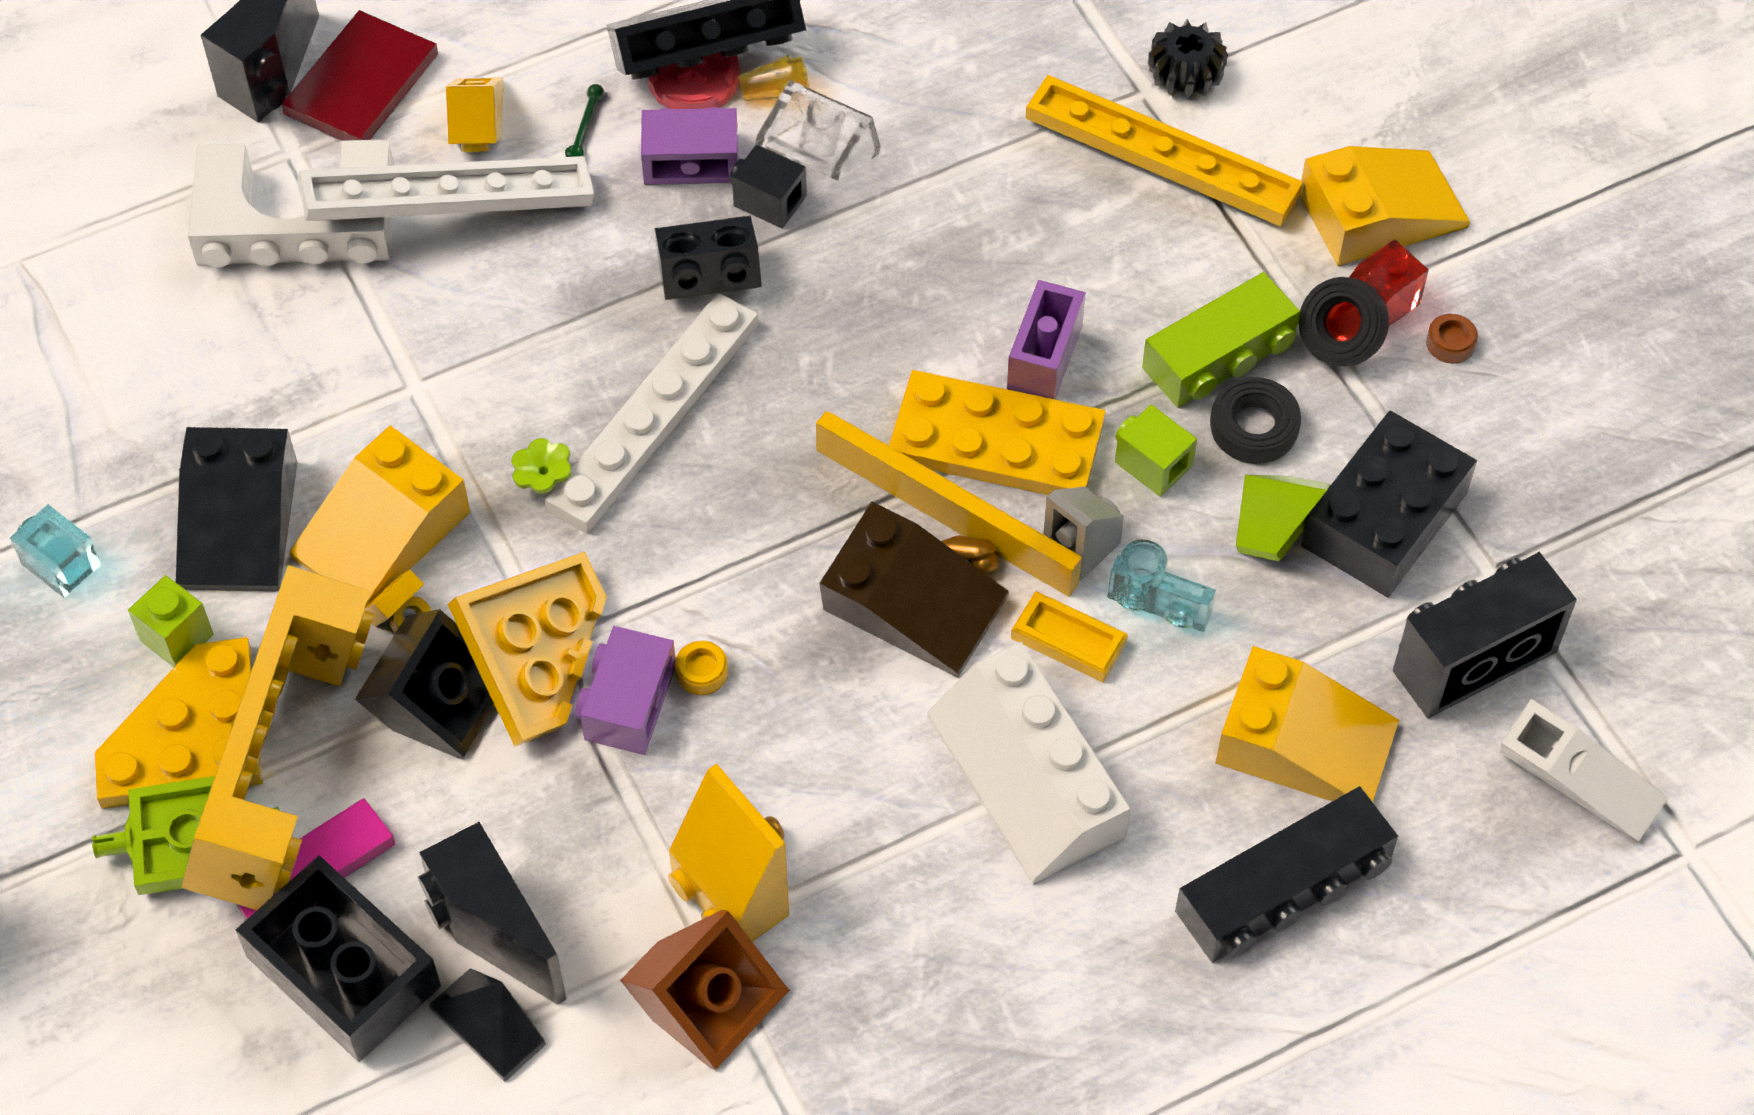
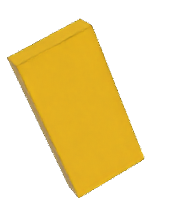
M1036 590L1011 629L1012 640L1022 642L1023 645L1103 683L1127 644L1128 638L1127 633Z

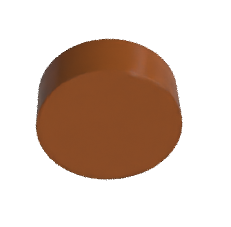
M1444 314L1435 318L1430 324L1426 346L1431 355L1442 362L1451 364L1461 363L1469 359L1474 353L1478 332L1475 325L1468 318L1459 314Z

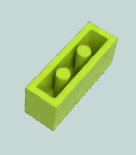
M1263 271L1145 339L1142 368L1177 408L1192 399L1201 400L1208 396L1215 389L1216 385L1232 376L1240 377L1246 374L1257 361L1271 353L1280 354L1289 348L1296 338L1300 310Z

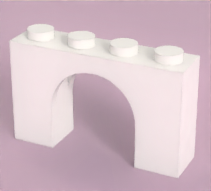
M389 140L341 141L339 168L394 165ZM245 143L197 144L188 239L197 266L223 267L226 265L242 264L270 266L280 263L321 264L324 262L369 263L372 261H390L392 217L306 221L305 215L295 218H276L262 214L250 205L253 170Z

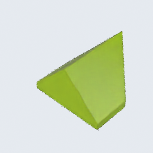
M1245 474L1236 538L1238 552L1280 561L1305 528L1309 512L1328 490L1330 483L1293 476Z

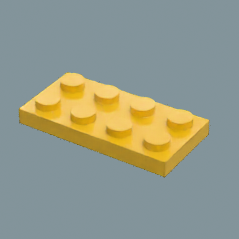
M912 370L889 446L933 471L1049 495L1053 490L1088 487L1105 422L1106 410Z

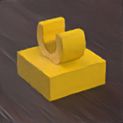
M411 569L395 578L365 607V611L374 613L372 620L374 627L389 619V625L393 632L396 633L404 620L403 612L406 608L412 609L416 614L431 611L429 604L424 599L413 596L424 583Z

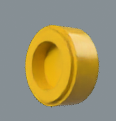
M695 641L684 646L675 659L676 678L679 685L685 691L695 695H708L719 690L728 677L727 657L724 651L718 645L709 641Z

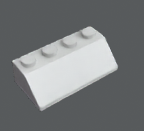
M1022 642L975 663L928 710L927 717L1032 884L1126 838L1131 808Z

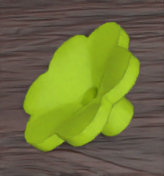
M538 438L533 440L527 449L516 451L511 459L515 469L512 475L515 485L522 489L532 488L536 493L544 494L550 492L556 483L568 480L572 473L571 465L568 462L571 457L569 448L563 443L551 444L548 439Z

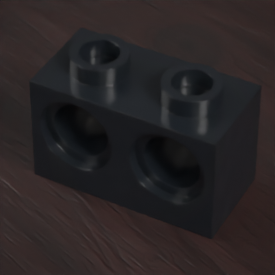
M751 215L654 228L665 300L762 287L758 244Z

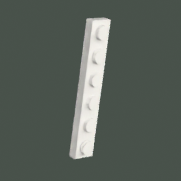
M585 156L300 170L298 177V186L306 221L591 206L595 195Z
M717 293L574 464L568 480L559 483L545 499L547 511L588 534L758 327V313Z

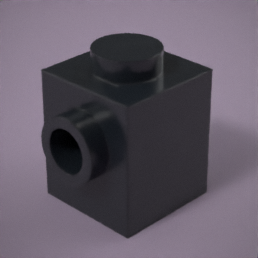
M758 144L754 146L745 159L741 158L735 163L730 174L729 182L733 190V206L781 229L785 227L807 197L806 166L791 160L782 152L771 151Z

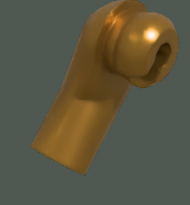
M961 535L942 540L944 544L966 560L970 559V562L982 572L987 573L997 569L999 562L994 554V551L997 549L989 540Z

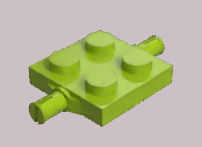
M215 776L128 789L130 814L125 825V831L93 835L92 847L95 858L128 853L133 862L134 887L138 895L182 889L194 836ZM276 806L275 808H273V809H276V810H279V811H280V809H279L278 806Z

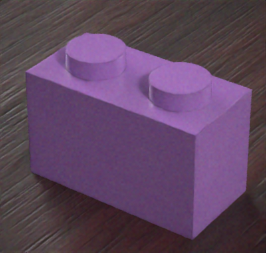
M710 107L706 109L663 108L659 110H642L641 161L644 185L730 183L731 171L739 160L737 108Z
M1042 280L1037 281L1009 355L1008 390L1056 400L1082 330L1086 292Z
M613 626L607 644L599 643L595 651L592 663V673L595 676L591 687L582 688L576 704L575 716L581 719L585 741L642 755L646 754L675 672L674 640Z

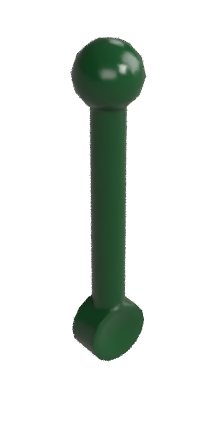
M592 84L587 89L586 94L589 99L574 144L566 148L565 157L584 156L582 146L597 102L601 101L605 95L604 88L599 84Z

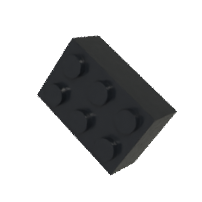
M1389 410L1309 512L1301 546L1389 598L1467 495L1477 460Z
M1540 551L1522 561L1520 558H1513L1500 566L1494 575L1480 582L1476 580L1465 582L1449 598L1435 605L1432 602H1427L1415 608L1406 619V625L1392 671L1427 719L1557 653L1577 599Z
M320 855L235 929L246 957L359 1063L441 987L433 958Z

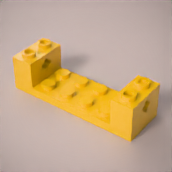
M290 565L287 566L194 836L181 888L258 910L273 897V893L276 894L289 882L302 839L292 837L298 816L246 801L245 797L249 785L252 783L261 755L260 752L264 740L267 738L275 714V707L279 695L283 691L288 672H294L340 687L346 667L357 670L374 617V613L365 611L370 590Z

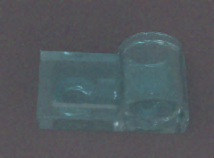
M1141 539L1126 545L1121 555H1117L1110 571L1107 598L1117 601L1118 604L1132 611L1143 610L1165 618L1176 627L1193 628L1205 632L1212 614L1216 589L1166 572L1167 555L1164 549L1156 542ZM1143 570L1149 572L1150 575H1139L1133 571Z

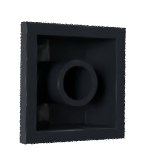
M441 609L407 615L355 698L358 703L392 731L456 758L465 757L495 706L456 622Z

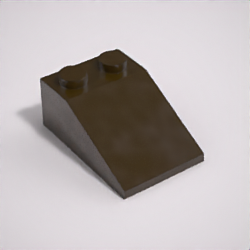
M872 501L819 583L824 611L959 678L1009 596V591L920 525Z

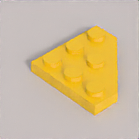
M585 551L459 595L447 604L514 747L554 732L568 721L572 708L570 701L576 682L582 677L593 643L590 639L597 618L602 614L607 599Z
M248 637L194 645L95 751L97 800L101 809L129 805L128 789L216 775L253 668L252 649ZM261 757L259 758L252 783L249 786L263 784Z

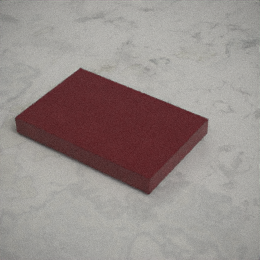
M358 10L281 104L283 113L292 119L342 141L370 140L437 57V43Z

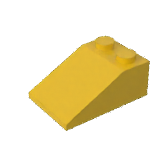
M1347 146L1305 159L1301 178L1303 186L1300 198L1337 266L1469 227L1470 220L1429 150Z
M389 425L353 458L289 551L290 556L312 573L370 590L367 606L395 578L417 564L471 513L464 479Z
M1252 646L1221 733L1215 764L1329 801H1334L1361 786L1373 802L1399 719L1303 661Z
M716 763L707 770L669 849L672 873L668 875V879L681 899L685 902L693 899L703 911L701 919L722 909L727 910L753 942L789 916L786 844Z

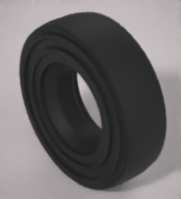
M1335 277L1318 284L1306 296L1300 309L1299 332L1304 345L1317 359L1330 365L1353 366L1368 360L1381 348L1389 329V313L1384 299L1370 284L1356 278ZM1348 302L1358 309L1361 316V325L1354 337L1346 341H1338L1330 335L1327 329V317L1334 306Z
M1261 377L1242 378L1225 386L1214 400L1210 415L1212 436L1220 449L1236 460L1253 464L1271 462L1284 456L1296 442L1301 426L1300 407L1293 394L1283 385ZM1260 407L1271 413L1275 425L1266 433L1253 434L1246 432L1238 425L1236 416L1244 408Z

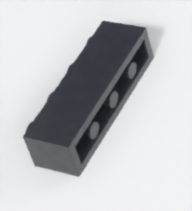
M1361 786L1180 887L1175 912L1211 963L1227 954L1231 958L1240 956L1248 951L1256 943L1257 937L1272 928L1277 932L1285 930L1293 925L1302 916L1303 910L1317 902L1322 906L1330 904L1347 890L1348 884L1362 876L1366 880H1370L1383 873L1392 863L1391 858L1398 835Z

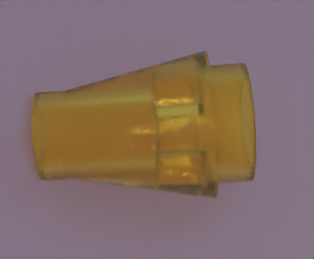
M788 54L750 72L739 74L740 86L745 102L750 100H800V95L810 93L808 74L803 56L792 58L791 54Z

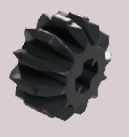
M1188 18L1181 27L1169 22L1164 32H1156L1152 40L1151 51L1148 53L1149 71L1153 73L1155 86L1167 85L1166 89L1169 96L1177 91L1184 92L1187 99L1190 98L1193 91L1207 96L1211 86L1220 85V81L1224 76L1225 66L1227 65L1228 52H1226L1227 47L1222 45L1221 32H1209L1206 22L1198 27L1191 26Z

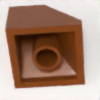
M723 909L659 940L620 980L654 1023L709 1068L715 1070L790 991L730 912Z

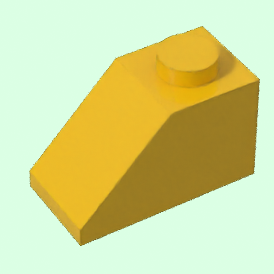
M503 77L456 78L446 86L448 144H461L462 152H484L490 150L489 143H497L501 139Z

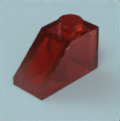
M1394 239L1359 263L1349 277L1367 282L1379 292L1388 309L1390 326L1420 305L1429 269ZM1343 302L1331 309L1327 317V329L1333 338L1338 341H1346L1354 337L1359 331L1361 316L1353 304Z

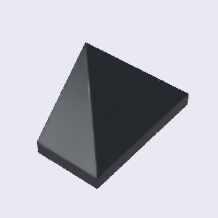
M472 968L468 969L429 1004L430 1010L504 1082L546 1045L544 1038L502 981Z

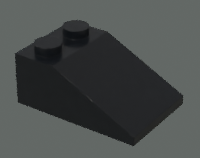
M240 0L207 28L200 36L217 97L257 123L272 110L278 109L292 91L319 19L316 0Z
M186 427L179 469L175 582L185 590L279 591L298 463L288 429Z
M480 821L420 851L425 873L417 876L427 897L424 900L425 905L437 928L440 930L448 926L458 944L558 1005L567 1000L558 955Z

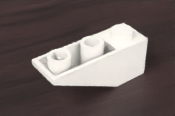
M1532 698L1501 742V754L1636 842L1640 841L1669 798L1580 729Z

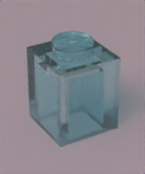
M49 504L35 516L25 519L18 527L17 532L10 537L21 564L63 598L101 565L91 537Z

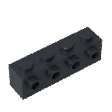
M703 0L606 24L617 71L624 75L631 74L632 80L659 74L658 67L676 63L677 68L695 66L704 62L703 56L718 52L721 53V57L739 55L749 51L748 45L765 41L766 46L787 43L793 40L792 34L806 31L800 0Z

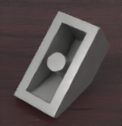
M1085 486L1053 490L1046 497L1043 534L1081 556L1079 579L1081 581L1121 543L1124 516L1111 500L1103 496L1098 497Z

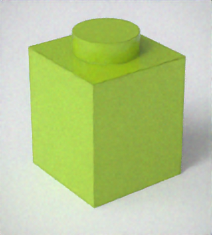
M1152 404L1139 416H1129L1116 432L1115 463L1159 497L1193 467L1197 438Z
M164 575L128 609L140 642L173 667L178 664L194 645L206 643L214 635L203 603L167 575Z

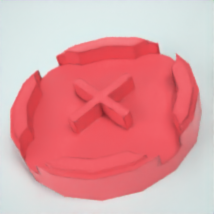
M718 52L703 56L704 62L695 66L677 68L676 63L658 67L659 74L648 77L649 89L660 104L670 109L719 108L724 106L735 95L740 82L738 56L721 57V53Z

